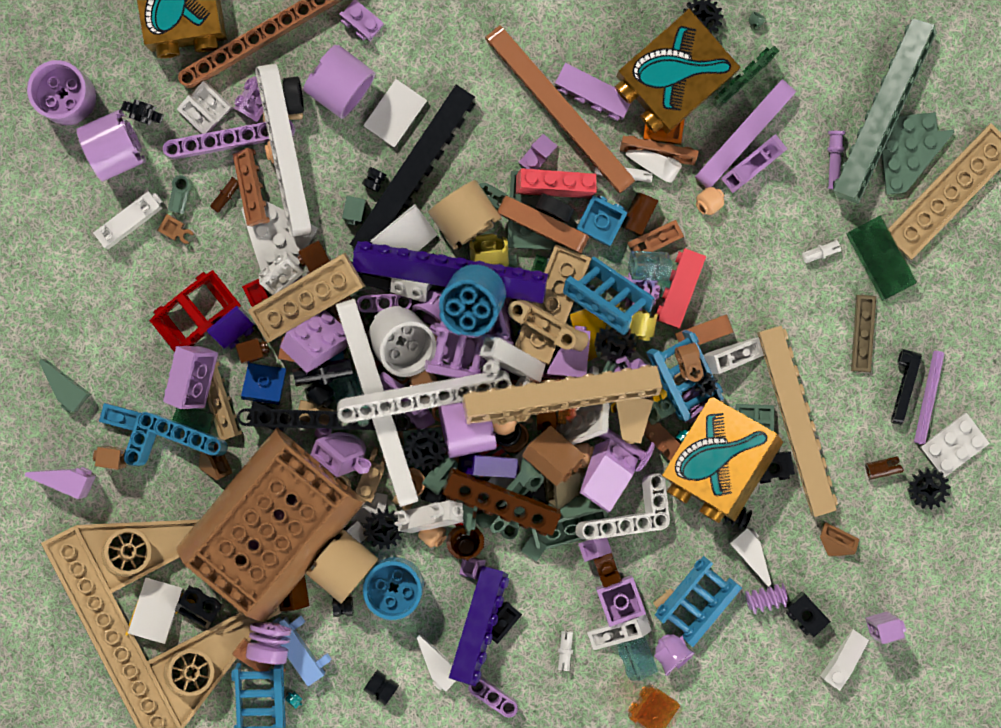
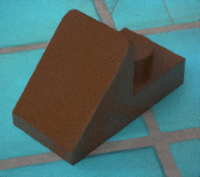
M612 553L593 559L604 588L622 582Z

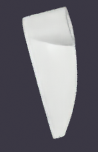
M628 150L625 154L654 175L669 183L674 181L682 167V164L676 159L650 151Z

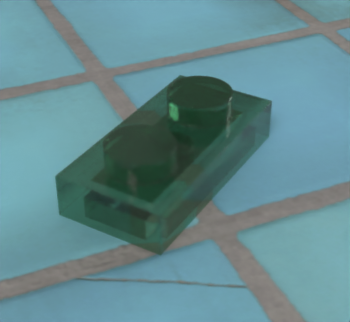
M176 407L172 420L205 433H210L215 414L199 408L179 409Z

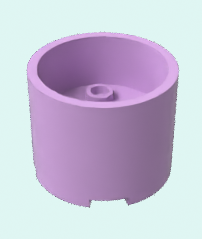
M334 45L320 59V63L314 72L310 73L303 91L337 117L343 119L365 95L375 78L376 72L343 47Z
M61 60L45 62L38 66L29 78L27 94L31 105L38 113L57 124H78L95 107L96 91L94 85L83 72L68 62ZM65 92L68 93V95L64 96V98L61 97V95L65 94Z
M121 109L77 128V136L84 154L93 171L102 182L146 162L144 155H140L142 147L130 122L122 118L125 115Z
M462 402L438 406L443 437L449 458L496 449L495 433H493L492 421L466 424Z

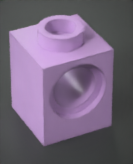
M607 538L578 543L584 562L612 552Z

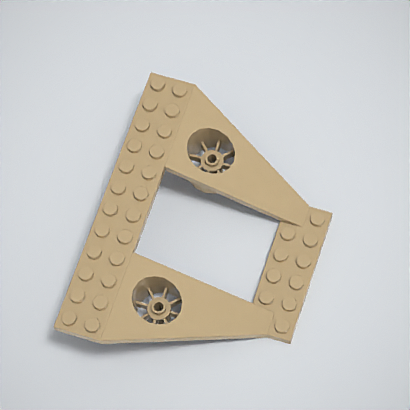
M199 519L75 525L41 543L136 728H184L237 659L233 656V651L244 638L251 641L249 634L255 632L250 629L251 624L265 622L249 618L235 607L238 614L148 661L134 635H125L126 631H129V625L112 593L180 558L177 553V546ZM120 535H131L129 543H123ZM133 536L138 538L142 544L136 547L131 544ZM115 537H118L121 543L118 548L109 546ZM143 545L145 555L136 554V548ZM109 548L117 551V557L111 560L108 555ZM125 549L130 551L129 556L123 554ZM237 555L236 557L238 564H246L247 559L244 555ZM135 556L144 559L138 568L133 562ZM119 558L123 561L121 568H116L111 561ZM125 562H131L134 570L123 571ZM279 606L267 620L281 613ZM194 654L192 662L186 663L182 655ZM196 656L200 657L204 664L197 667L194 664ZM179 657L184 664L181 669L173 667ZM206 665V676L200 675L199 669ZM172 669L180 671V677L175 680L172 679ZM188 669H191L193 672L191 676L186 675ZM198 677L206 678L199 687L195 680ZM180 679L185 681L183 690L179 689L174 682ZM188 682H193L196 690L185 692Z

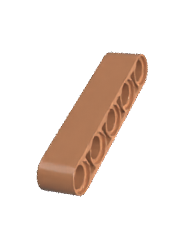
M506 195L497 211L502 217L582 254L590 238L585 233Z

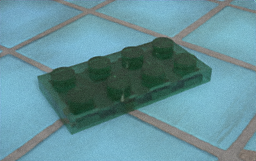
M775 45L771 49L765 48L756 58L757 62L753 60L742 71L744 73L742 76L738 74L731 81L729 89L724 87L715 97L716 102L713 105L718 110L777 55L779 50Z
M881 215L846 233L882 301L918 283Z

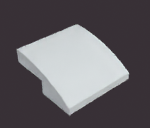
M202 81L197 89L186 97L177 110L200 133L204 134L209 133L233 106L207 81Z

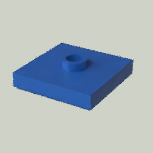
M248 363L241 399L280 405L286 368Z

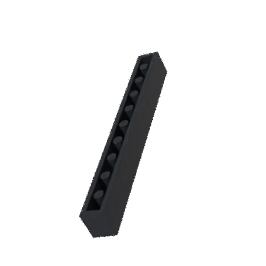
M457 84L454 86L350 242L352 247L355 248L358 241L370 242L401 216L400 212L404 207L406 209L409 207L413 200L410 197L414 191L419 192L423 185L422 179L425 175L428 177L434 169L432 164L435 160L439 161L445 152L442 149L446 143L450 145L455 137L453 133L456 128L460 129L466 121L464 119L466 113H471L475 108V96Z

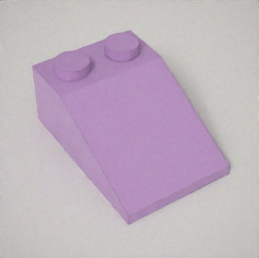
M611 439L596 444L580 493L606 512H610L632 478L638 459Z
M85 467L26 472L25 474L30 479L76 499L88 496L96 477L91 474L92 470Z

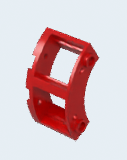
M214 270L207 274L205 272L199 274L195 278L196 281L176 295L165 306H160L153 311L154 316L149 321L174 352L176 346H194L205 336L204 333L234 307H241V304ZM203 285L207 286L224 308L209 320H206L188 297ZM178 304L182 306L198 326L187 338H185L167 315Z

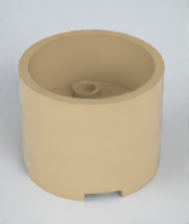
M473 180L455 190L428 211L454 251L491 229L494 225L492 222L502 220L477 180Z
M344 529L339 533L341 538H335L314 562V570L309 568L306 572L307 576L339 603L346 599L378 561L374 554Z

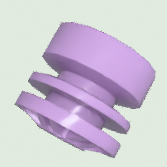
M273 622L252 623L250 629L255 632H251L249 637L257 642L247 645L246 658L267 664H285L288 649L280 646V644L290 642V639L286 636L291 635L292 629Z

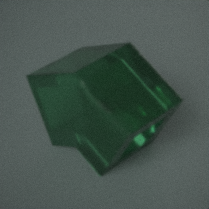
M536 254L531 271L543 272L548 258Z

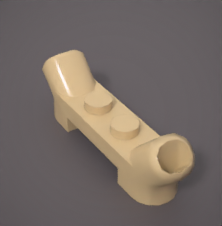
M510 299L508 312L515 321L520 324L525 323L555 341L554 344L563 349L583 351L589 341L587 333L574 329L529 301Z

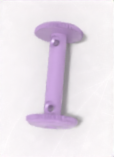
M608 429L607 433L599 435L604 440H613L639 460L635 468L636 472L644 468L655 448L654 443L651 442L646 450H642L635 444L626 443L620 435Z

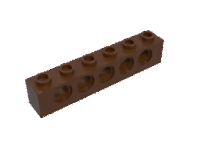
M451 468L443 487V494L449 500L463 501V504L470 508L476 506L481 508L482 512L492 515L494 513L499 515L504 521H515L520 527L525 529L533 528L543 536H547V534L553 536L561 517L560 509ZM463 486H468L470 488V491L468 493H462L460 492V488ZM481 493H486L488 498L480 500L478 496ZM499 500L506 501V505L503 507H498L496 503ZM517 507L525 509L521 514H516L514 510ZM536 514L543 516L539 521L533 520L532 517Z

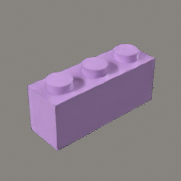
M883 612L865 618L870 636L881 644L905 638L904 632H906V627L903 620L900 621L898 617L891 613Z

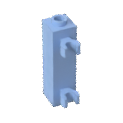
M299 616L290 622L287 617L283 619L278 617L272 621L292 629L291 635L286 636L290 639V642L280 644V646L288 649L287 658L306 685L310 686L323 677L325 671L322 667L332 659L327 653L316 660L295 630L306 622L304 618Z

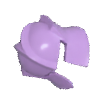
M444 289L429 290L427 301H419L411 307L412 312L415 313L418 310L426 312L422 321L430 325H434L435 322L441 323L439 299Z
M667 634L658 640L654 657L661 663L665 676H669L675 667L679 669L691 659L695 652L686 647L683 636L679 638L674 634Z

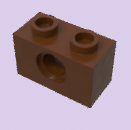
M261 338L236 344L242 364L267 358V353L270 352L268 343L264 342Z

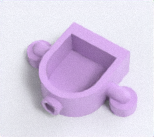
M316 428L315 436L318 439L315 441L311 456L334 476L340 477L352 471H356L359 474L369 472L371 462L363 458L366 452V445L360 438L346 432L331 434V429Z

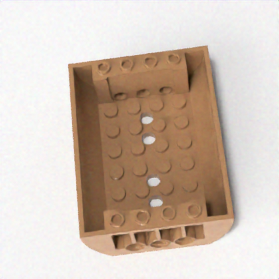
M276 427L179 543L177 553L187 568L245 616L258 621H266L366 501ZM289 494H294L297 497L296 504L291 505L287 502ZM277 509H281L285 513V517L281 520L274 517V511ZM254 539L259 542L257 550H252L249 547L250 540ZM237 555H244L247 559L246 564H238L236 561Z

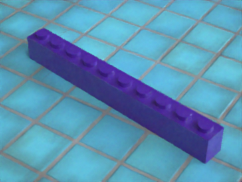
M358 241L353 251V266L357 272L446 287L452 276L462 267L482 265L492 269L500 276L505 285L506 297L543 303L546 294L548 274L541 271H529L519 267L512 268L501 264L494 265L483 261L447 257L443 254L436 255L425 251H412L407 248H394L388 245L371 244L367 241Z

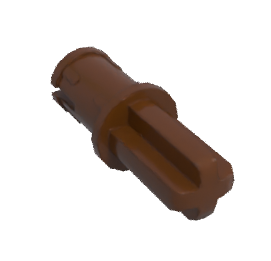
M231 177L225 187L219 190L220 193L210 205L214 211L219 213L229 199L232 200V195L239 187L238 180Z

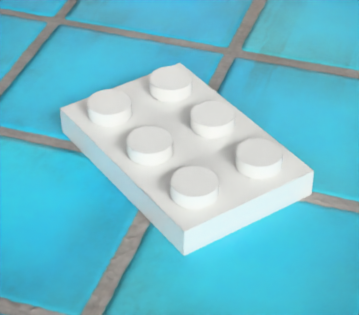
M964 413L925 444L921 445L920 449L937 469L938 473L941 471L944 473L942 477L944 478L990 443L970 416Z

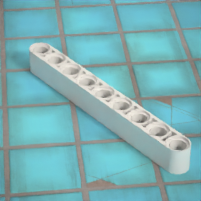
M276 64L257 66L255 70L288 231L291 237L311 233V224L279 70Z
M499 370L497 375L492 372L490 374L481 373L341 399L338 402V418L344 423L454 404L462 402L463 395L468 392H485L491 388H496L497 390L505 389L512 384L509 374L504 370ZM501 380L506 381L504 384H498ZM481 384H487L483 388L478 387ZM460 388H467L465 391H459ZM442 391H447V392H448L447 394H444V395L439 394V393L442 392ZM424 394L429 395V396L426 397V398H421V397H420L421 395H424ZM403 398H408V399H409V400L406 401V402L401 401V399H403ZM389 402L388 405H382L381 403ZM364 405L370 406L367 409L362 408ZM350 409L349 412H343L342 410Z

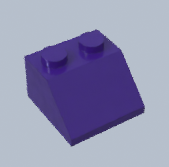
M236 306L206 331L224 349L230 348L232 350L236 347V344L240 343V338L243 336L248 337L255 331L253 328L256 324L242 307Z

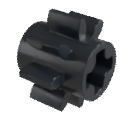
M709 372L703 375L699 381L695 382L696 386L693 388L696 392L699 391V395L704 397L705 393L712 396V392L718 389L715 387V383L718 380L714 377L711 378L712 374Z

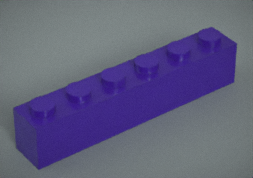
M482 566L449 679L471 686H476V683L480 681V669L486 661V649L493 637L491 632L493 626L498 621V609L503 604L504 597L502 595L504 589L509 584L508 574L504 571Z

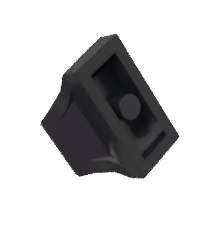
M508 602L503 603L499 607L497 612L498 621L493 626L491 632L493 635L492 640L496 644L501 641L522 616V613Z

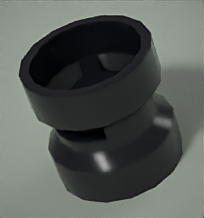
M369 167L367 171L368 176L363 180L362 185L379 192L380 184L387 175L375 168Z
M346 597L342 603L333 598V617H340L341 615L353 616V597Z

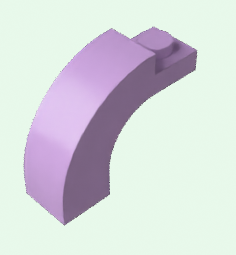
M775 134L721 179L731 192L734 193L785 152L787 147Z

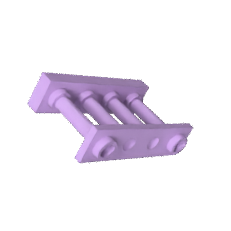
M442 321L441 323L435 322V329L440 331L434 358L431 361L426 360L424 368L426 372L455 378L485 373L479 368L482 359L479 355L485 337H499L513 345V341L508 338L509 335L504 333H497V335L484 333L477 337L460 334L453 362L450 365L444 364L442 356L448 333H455L449 330ZM467 337L477 338L478 342L472 366L464 368L461 365L466 339ZM504 380L499 381L498 384H503Z

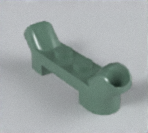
M522 458L520 473L506 489L525 496L529 490L536 492L542 485L544 477L525 458ZM499 500L496 505L503 507L506 505V501ZM482 510L478 511L476 515L478 526L489 528L493 533L503 531L510 523L502 520L499 515L494 513L489 515L482 512Z

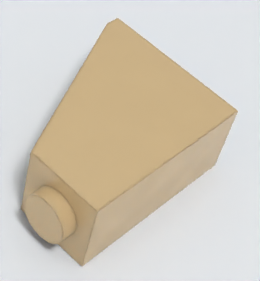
M652 396L615 402L622 440L629 444H641L653 405Z

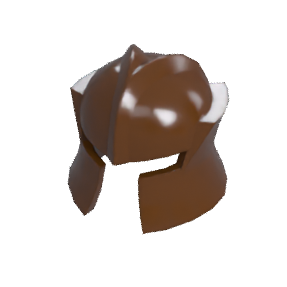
M463 525L457 526L447 536V549L454 557L469 561L484 549V536L477 527H475V530H471L470 535H467Z

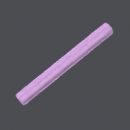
M936 350L933 352L914 442L918 444L926 443L944 359V352Z

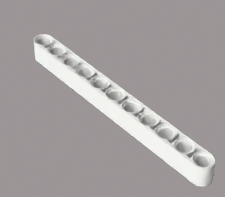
M355 298L336 304L364 395L384 391ZM382 402L381 404L388 405V402ZM392 415L372 418L400 507L418 502V495Z

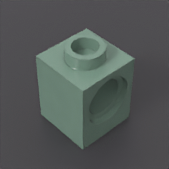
M346 196L342 219L346 220V224L357 226L358 223H363L366 199Z
M668 395L665 399L660 398L658 402L653 401L648 418L651 425L667 419L676 412Z

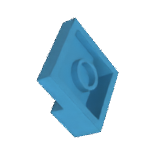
M593 195L576 229L610 247L628 212L624 211L625 208L618 204L612 205L608 203V200L603 196L597 195L596 197Z

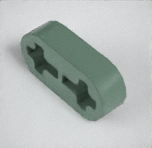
M488 183L479 184L482 189L488 188L487 191L492 196L487 195L493 206L499 209L498 201L493 199V197L501 198V196L505 197V195H508Z

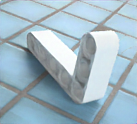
M650 473L643 477L642 488L645 513L583 521L577 524L575 528L576 535L581 539L594 540L667 528L670 523L665 478L661 474ZM653 478H655L656 484L654 487L652 486ZM655 497H657L658 503L656 506L654 505ZM659 516L660 523L657 525L656 518ZM639 519H642L643 521L641 527H639L638 525ZM622 521L625 523L623 530L620 527ZM606 523L607 531L604 533L602 528ZM586 526L589 527L588 535L584 532Z

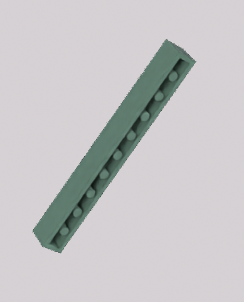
M912 19L911 23L906 26L905 36L897 45L896 56L889 63V71L881 80L879 93L874 95L873 106L871 110L867 111L865 123L858 130L856 143L851 146L850 156L843 163L842 173L834 183L833 189L837 197L859 204L937 34L934 24Z

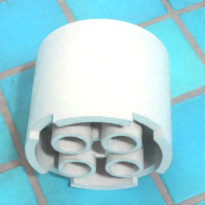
M400 306L389 307L376 314L369 331L367 330V338L371 351L390 373L400 377H410L424 371L425 361H431L436 352V339L432 331L414 312Z

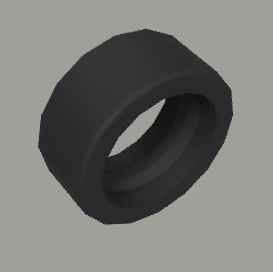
M299 77L283 78V93L287 113L289 115L303 113L304 101Z
M543 193L536 205L538 210L565 223L569 222L574 212L573 207Z

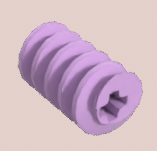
M783 583L781 588L778 584L774 585V591L770 586H767L766 592L763 588H760L759 594L755 589L752 590L751 595L748 591H745L748 608L754 614H757V608L763 613L765 606L771 611L773 604L777 609H779L780 603L787 607L788 600Z

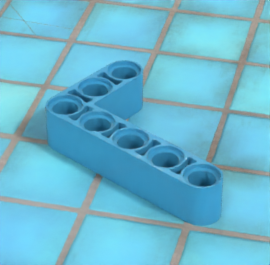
M143 412L136 420L124 454V461L131 466L145 465L157 435L214 456L226 454L228 445L221 438L161 415ZM150 417L151 423L148 426L147 419ZM167 423L168 429L165 432L163 428L164 425ZM182 430H184L185 432L183 438L180 437V433ZM142 435L145 438L143 443L140 441ZM199 436L202 439L200 445L197 444V439ZM215 443H218L219 447L218 450L215 452L214 445ZM137 453L138 459L135 462L134 455Z

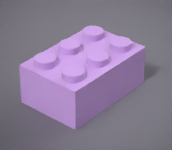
M324 310L287 331L280 348L308 373L344 351L348 342L342 324L327 310Z
M176 346L163 402L179 409L205 408L218 352L202 346Z

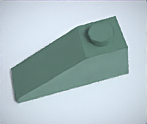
M40 359L39 363L57 401L61 403V408L69 413L71 411L77 412L91 393L47 359Z

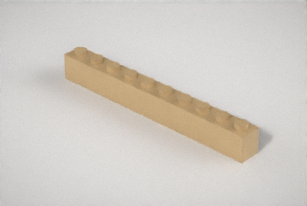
M781 325L757 332L811 516L817 517L837 511L836 505H838L835 494L832 495L830 489L832 481L830 476H826L825 472L827 468L824 457L821 458L819 452L821 444L819 439H815L814 436L816 431L813 420L810 421L808 413H810V408L803 399L805 391L803 385L799 384L797 379L799 371L797 366L793 365L791 359L794 358L792 348L788 347L786 342L788 340L787 331L785 328L782 329Z
M645 365L639 369L625 368L619 372L606 371L599 375L586 374L579 378L566 377L559 381L551 379L539 384L531 382L524 386L517 387L511 385L499 390L491 388L479 393L471 391L463 395L462 404L466 424L656 396L660 394L662 384L657 366Z

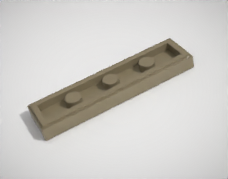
M856 295L851 371L871 372L876 296Z

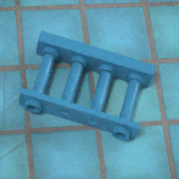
M595 257L591 258L588 273L579 281L571 276L568 277L563 289V294L623 335L629 331L632 321L631 317L641 308L648 313L651 312L655 297ZM594 277L604 282L595 291L585 286ZM612 287L619 294L608 302L601 295ZM625 298L635 303L625 312L616 307Z
M684 330L682 331L685 338L683 341L663 352L652 348L646 353L652 366H657L662 387L666 390L676 410L677 418L686 422L692 418L689 413L690 409L709 399L710 395L705 393L704 397L698 395L688 402L683 401L681 397L683 395L682 392L696 384L688 380L679 386L676 385L673 378L676 374L680 373L679 364L671 369L667 368L666 359L675 354V348L696 343L700 353L703 375H706L707 372L712 373L698 345V337L694 332ZM715 383V387L718 389L712 392V396L722 401L724 400L721 394L723 390L718 383Z
M705 556L695 563L694 568L665 603L658 607L655 616L663 624L668 619L684 632L682 634L684 640L692 647L695 646L742 589L731 578L724 581L712 571L710 567L713 563ZM704 575L721 587L715 596H712L698 584ZM692 589L708 601V604L702 611L685 598ZM680 604L696 617L689 626L673 614Z
M237 663L231 673V679L235 681L237 725H234V728H286L283 664H275L274 668L270 671L241 672V663ZM242 679H270L274 681V687L268 690H242ZM271 697V699L275 700V706H272V708H243V698ZM243 716H272V718H275V724L273 726L244 727Z

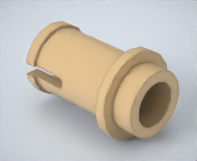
M672 588L666 589V592L653 602L657 609L674 592Z

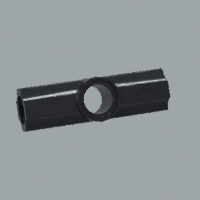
M350 358L332 362L327 360L308 373L302 368L293 369L296 386L311 383L326 385L331 383L333 379L353 375Z

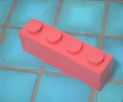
M521 168L516 175V194L541 196L543 193L555 197L591 199L596 193V174Z
M686 248L682 252H678L675 262L678 263L676 270H671L668 279L671 281L669 288L665 287L662 298L665 300L663 305H659L656 311L658 322L680 329L706 259L705 255Z

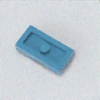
M104 403L99 422L133 431L136 420L141 412Z

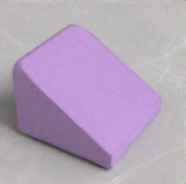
M472 558L469 561L462 559L459 575L478 579L481 568L485 566L486 561Z

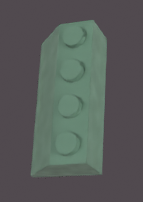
M583 495L575 497L560 509L561 517L553 536L549 534L543 536L537 533L535 529H531L537 549L541 548L539 540L547 545L546 549L583 540L575 532L578 523L609 517L605 510ZM536 514L532 517V519L535 521H539L542 519L543 516L540 514ZM606 523L602 528L604 533L607 531ZM586 526L584 530L586 535L589 534L588 526Z

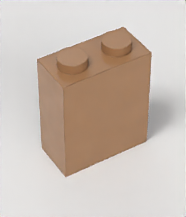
M551 425L534 439L522 454L530 464L555 486H558L562 481L566 483L573 475V471L577 473L583 466L581 462L585 457L581 451Z

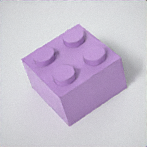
M632 575L621 578L622 582L604 588L603 585L596 587L609 627L646 614Z

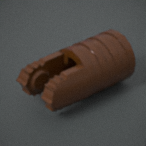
M896 456L866 463L865 468L868 479L872 480L902 473L904 471L903 467L897 465L900 461L899 457Z

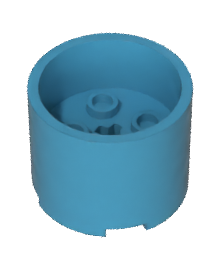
M468 265L459 269L452 276L439 299V315L444 325L457 335L477 337L489 331L505 303L506 289L502 279L495 271L482 265Z
M389 557L379 561L371 569L364 581L363 596L366 605L375 615L383 619L398 620L408 616L416 609L422 597L424 588L422 574L414 563L404 558ZM392 582L399 585L397 591L390 589Z

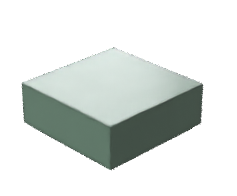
M531 535L521 551L537 562L547 548V545L539 540L541 548L537 549L534 536Z

